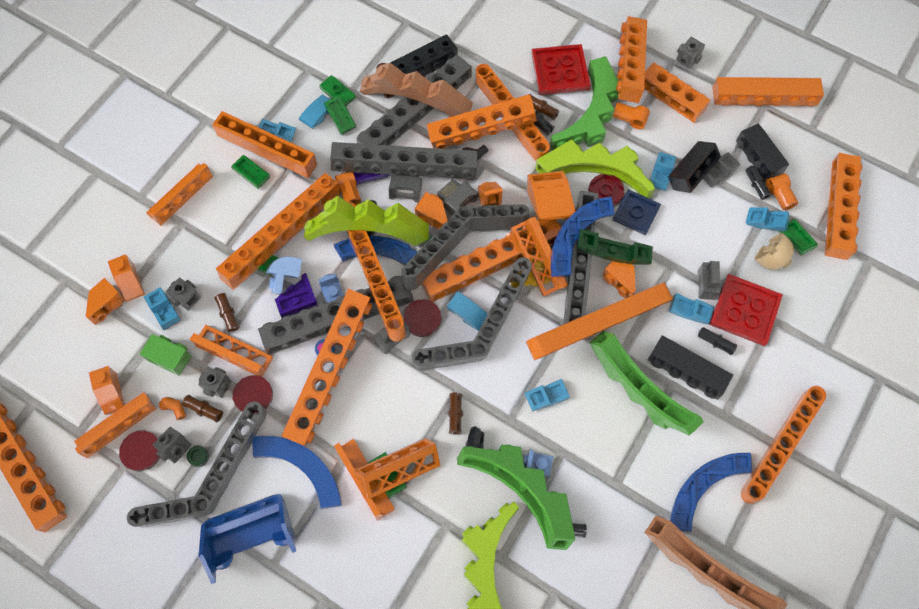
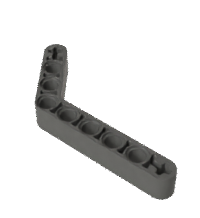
M523 204L463 206L459 208L402 268L403 287L407 290L417 289L470 231L510 230V228L529 219V207Z
M524 257L517 259L474 341L418 349L412 355L413 366L417 370H429L484 360L529 277L532 268L530 260ZM522 266H523V267H525V269L522 271L521 276H520V275L518 274V273H519V269H521ZM516 282L519 287L513 288L509 283ZM502 298H508L510 300V303L503 304L500 300ZM499 314L502 319L495 321L492 315ZM489 330L493 333V336L487 338L483 335V332ZM481 347L484 349V353L478 355L474 352V349ZM457 350H462L465 352V356L458 358L454 353ZM438 353H443L446 358L439 361L435 356ZM430 354H432V362H430ZM420 356L423 357V359H424L423 362H424V363H420V362H419V357H420Z
M255 401L246 405L195 496L132 508L127 514L129 525L133 527H149L211 514L249 449L252 440L263 424L267 415L266 409ZM258 410L259 414H253L252 411ZM249 418L251 421H254V424L247 421V419ZM245 426H249V433L246 435H242V428ZM239 444V451L232 454L231 447ZM228 462V470L222 473L220 470L221 465ZM217 481L218 488L216 491L211 492L210 484ZM203 500H206V502H207V507H206V509L203 510V511H200V509H199V504H200V502L203 501ZM185 504L186 511L180 515L178 508L180 505ZM163 508L165 514L161 519H159L157 516V512L159 509ZM141 514L149 516V518L144 517L140 518L139 521H137V517H139Z

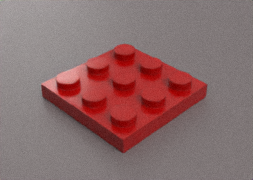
M582 44L532 49L531 55L539 95L590 90L591 84Z
M727 274L709 325L766 346L783 294Z

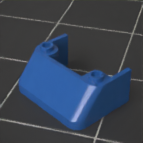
M275 494L210 518L201 525L198 556L211 584L216 583V570H223L229 567L233 561L234 554L273 540L276 545L286 546L289 544L292 553L296 552L295 534L282 495Z

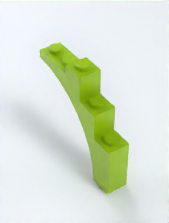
M570 140L538 158L536 161L535 169L538 173L563 171L565 174L576 172H591L609 176L611 174L647 198H651L655 190L652 181L648 180L643 174L642 169L636 166L639 159L638 155L628 145L610 155L609 150L603 147L600 142L582 152L581 147L575 144L573 140Z
M339 196L327 201L324 205V212L308 220L304 226V238L308 241L325 234L346 230H364L388 234L402 239L413 246H417L429 238V224L400 203H396L383 210L367 199L354 207Z
M514 501L510 505L506 502L498 510L500 514L495 519L491 517L483 525L484 530L478 525L474 528L470 525L462 533L464 536L462 543L478 559L476 562L472 560L464 568L466 570L464 577L480 593L479 597L474 595L466 603L467 609H502L495 588L494 561L500 536L507 523L519 509V506Z

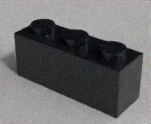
M759 123L740 132L736 140L737 145L746 154L748 161L756 166L761 177L765 178V182L767 179L785 172L789 166L788 161Z
M698 141L668 176L673 190L691 193L721 157L716 143Z

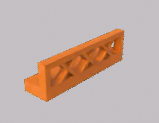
M198 163L146 212L147 215L162 226L213 178L208 166L205 163L202 165Z
M534 216L510 228L524 258L529 259L532 263L531 273L542 296L568 286L564 276L551 278L552 250L536 217ZM526 227L528 231L526 239L519 236L518 228ZM528 243L536 248L534 256L528 254L526 250ZM536 260L543 263V273L536 271L534 267ZM544 278L551 279L554 287L545 290L543 286Z
M206 324L199 335L193 333L189 339L194 346L260 377H263L273 360V356ZM209 331L215 335L216 340L210 341L204 337ZM230 341L232 348L226 349L220 346V343ZM245 348L248 350L249 356L243 357L237 354V351ZM260 356L266 358L263 366L254 362L253 359Z
M145 392L141 393L74 441L77 445L75 448L76 452L85 458H89L157 408Z
M424 438L355 469L354 472L356 478L363 483L366 498L371 499L441 465L436 444ZM432 454L433 462L427 465L423 464L426 456ZM410 463H416L412 472H405ZM398 471L399 473L395 480L391 482L387 480L391 472ZM376 479L380 480L378 487L371 491L369 482Z
M352 439L342 446L340 443L334 445L376 520L378 521L394 511L395 508L385 492L371 499L366 498L363 483L356 478L354 470L367 465L368 462L355 440ZM378 479L369 482L371 491L378 487Z

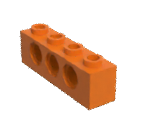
M653 62L645 71L644 90L693 123L706 111L710 99L665 70L662 66Z

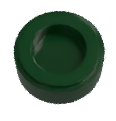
M199 445L193 446L187 453V461L194 467L205 465L209 459L208 451Z

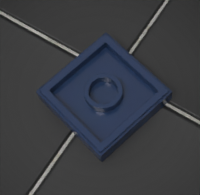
M628 189L612 221L646 236L661 204Z

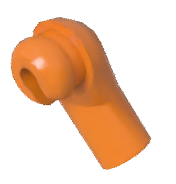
M171 397L161 399L159 402L161 410H173L177 420L186 418V413L179 400Z

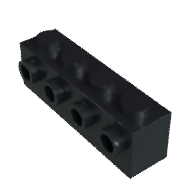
M446 34L390 63L404 74L417 71L425 77L427 74L445 65L450 58L458 55V48Z
M663 335L647 359L654 367L666 370L670 376L676 379L680 378L689 387L703 391L711 399L718 400L726 391L733 377V374Z

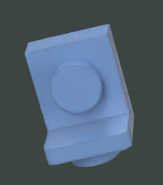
M327 274L318 280L326 302H332L339 296L344 295L337 274Z
M530 449L528 455L524 454L523 464L526 468L543 470L544 476L549 478L553 456L534 453V450Z

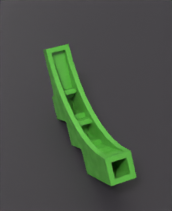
M606 56L590 60L588 74L593 90L591 104L575 124L551 136V150L570 140H573L575 144H581L585 141L587 147L604 142L606 130L603 124L612 120L614 108L611 102L618 99L619 93L616 91L618 79Z
M602 331L589 342L608 377L621 383L630 400L645 408L653 424L664 429L671 427L690 436L704 423L701 416L678 404L659 389L633 362L615 334Z
M502 444L497 451L463 446L457 457V465L487 473L512 489L527 504L542 530L547 549L567 550L575 541L567 494L556 491L547 492L544 471L524 468L521 447Z

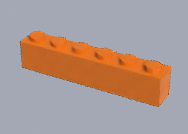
M717 77L712 87L714 105L817 106L824 96L821 78Z
M221 111L212 124L218 137L306 178L310 177L317 166L313 152L226 112Z

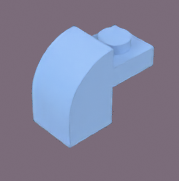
M281 257L269 265L266 274L273 275V278L270 277L269 280L271 294L279 295L282 293L284 277H300L301 258Z

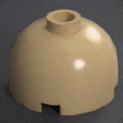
M780 233L769 240V245L766 247L763 245L755 256L757 263L765 269H785L792 263L791 258L794 255L793 244L787 236Z

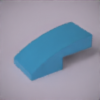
M323 94L304 110L299 120L312 129L322 123L324 116L328 114L324 102L330 99Z
M265 119L261 120L258 127L291 142L296 131L295 127L279 122V124H275Z
M659 152L650 178L655 188L666 191L669 183L668 176L673 170L676 156Z
M750 207L746 224L762 229L786 231L790 214L788 211H769L768 207Z
M161 287L144 296L150 310L154 313L163 330L181 320Z
M458 291L447 305L448 310L461 317L464 323L477 331L480 330L488 315L482 308Z
M676 293L673 295L668 312L691 321L709 324L714 306L699 299L693 301Z
M562 379L525 392L532 412L570 398Z

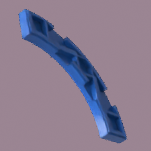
M612 197L600 198L585 204L564 222L552 248L551 278L572 275V249L579 237V230L585 229L589 224L598 219L615 215Z
M369 236L377 256L393 259L404 266L417 253V251L401 241L382 236ZM350 239L333 244L342 262L356 257Z
M254 437L252 440L254 458H276L293 464L305 473L314 485L321 509L342 506L340 493L332 474L321 459L311 450L299 443L281 437Z
M733 453L716 458L692 473L684 482L675 498L670 521L681 532H692L694 513L702 495L721 479L733 475L751 474V453Z

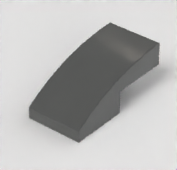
M727 152L720 157L703 179L711 187H714L741 164Z

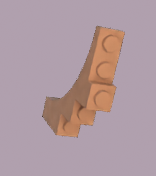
M391 63L380 65L375 74L365 76L359 91L364 95L385 93L408 97L430 105L450 117L470 112L473 102L446 81L440 80L431 83L417 71L404 74Z
M655 515L644 532L671 562L685 567L698 582L715 589L728 604L739 609H785L788 604L783 599L750 583L708 555L684 535L671 521Z

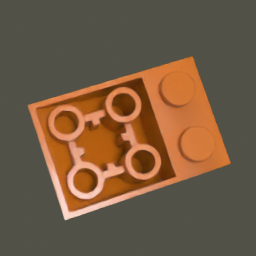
M563 171L527 175V194L539 221L568 219L575 212L568 179Z

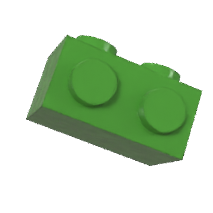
M152 334L140 352V355L146 361L180 376L191 358L186 346L178 342L175 345L164 335L158 337Z

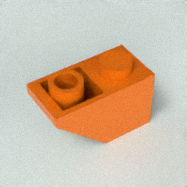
M612 261L604 269L602 275L604 280L609 285H613L623 298L634 295L636 292L635 267L632 264Z
M105 278L90 289L88 294L86 317L94 325L102 322L109 313L119 308L122 302L125 301L124 297Z

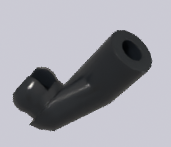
M485 145L478 149L462 148V150L477 151V160L488 152V148Z

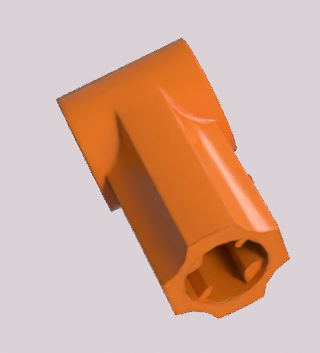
M617 102L613 117L629 122L635 129H644L650 115V110L645 106H637L635 108Z
M353 172L335 175L334 177L339 183L343 199L354 203L355 206L360 204L361 198L356 187L357 184Z
M783 173L766 180V186L775 195L782 210L787 211L798 205L799 202L790 188L791 181L787 174Z

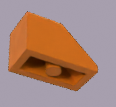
M496 181L478 185V197L481 206L502 204L503 190Z
M425 192L415 207V215L429 225L440 229L448 221L443 202L437 195Z
M126 254L107 261L112 276L126 302L145 295L134 263Z
M109 366L88 372L92 390L105 415L114 413L125 405L117 372Z

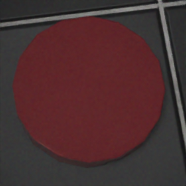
M600 174L591 180L588 192L598 193V199L612 197L614 207L623 199L624 185L614 175Z
M425 299L410 303L403 315L404 322L409 327L410 333L418 337L432 335L439 329L442 321L441 311L438 306L432 301Z
M250 375L242 378L236 384L232 399L235 406L241 412H243L248 403L254 401L267 409L273 400V390L265 378L258 375ZM253 410L252 413L259 414V411Z
M145 430L129 434L119 447L121 463L126 468L136 472L152 468L160 459L156 455L158 450L153 446L158 438L153 433Z

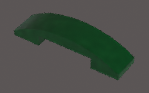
M584 229L579 230L577 248L590 255L625 264L650 265L652 263L653 246L638 242L630 245L598 237L599 233Z

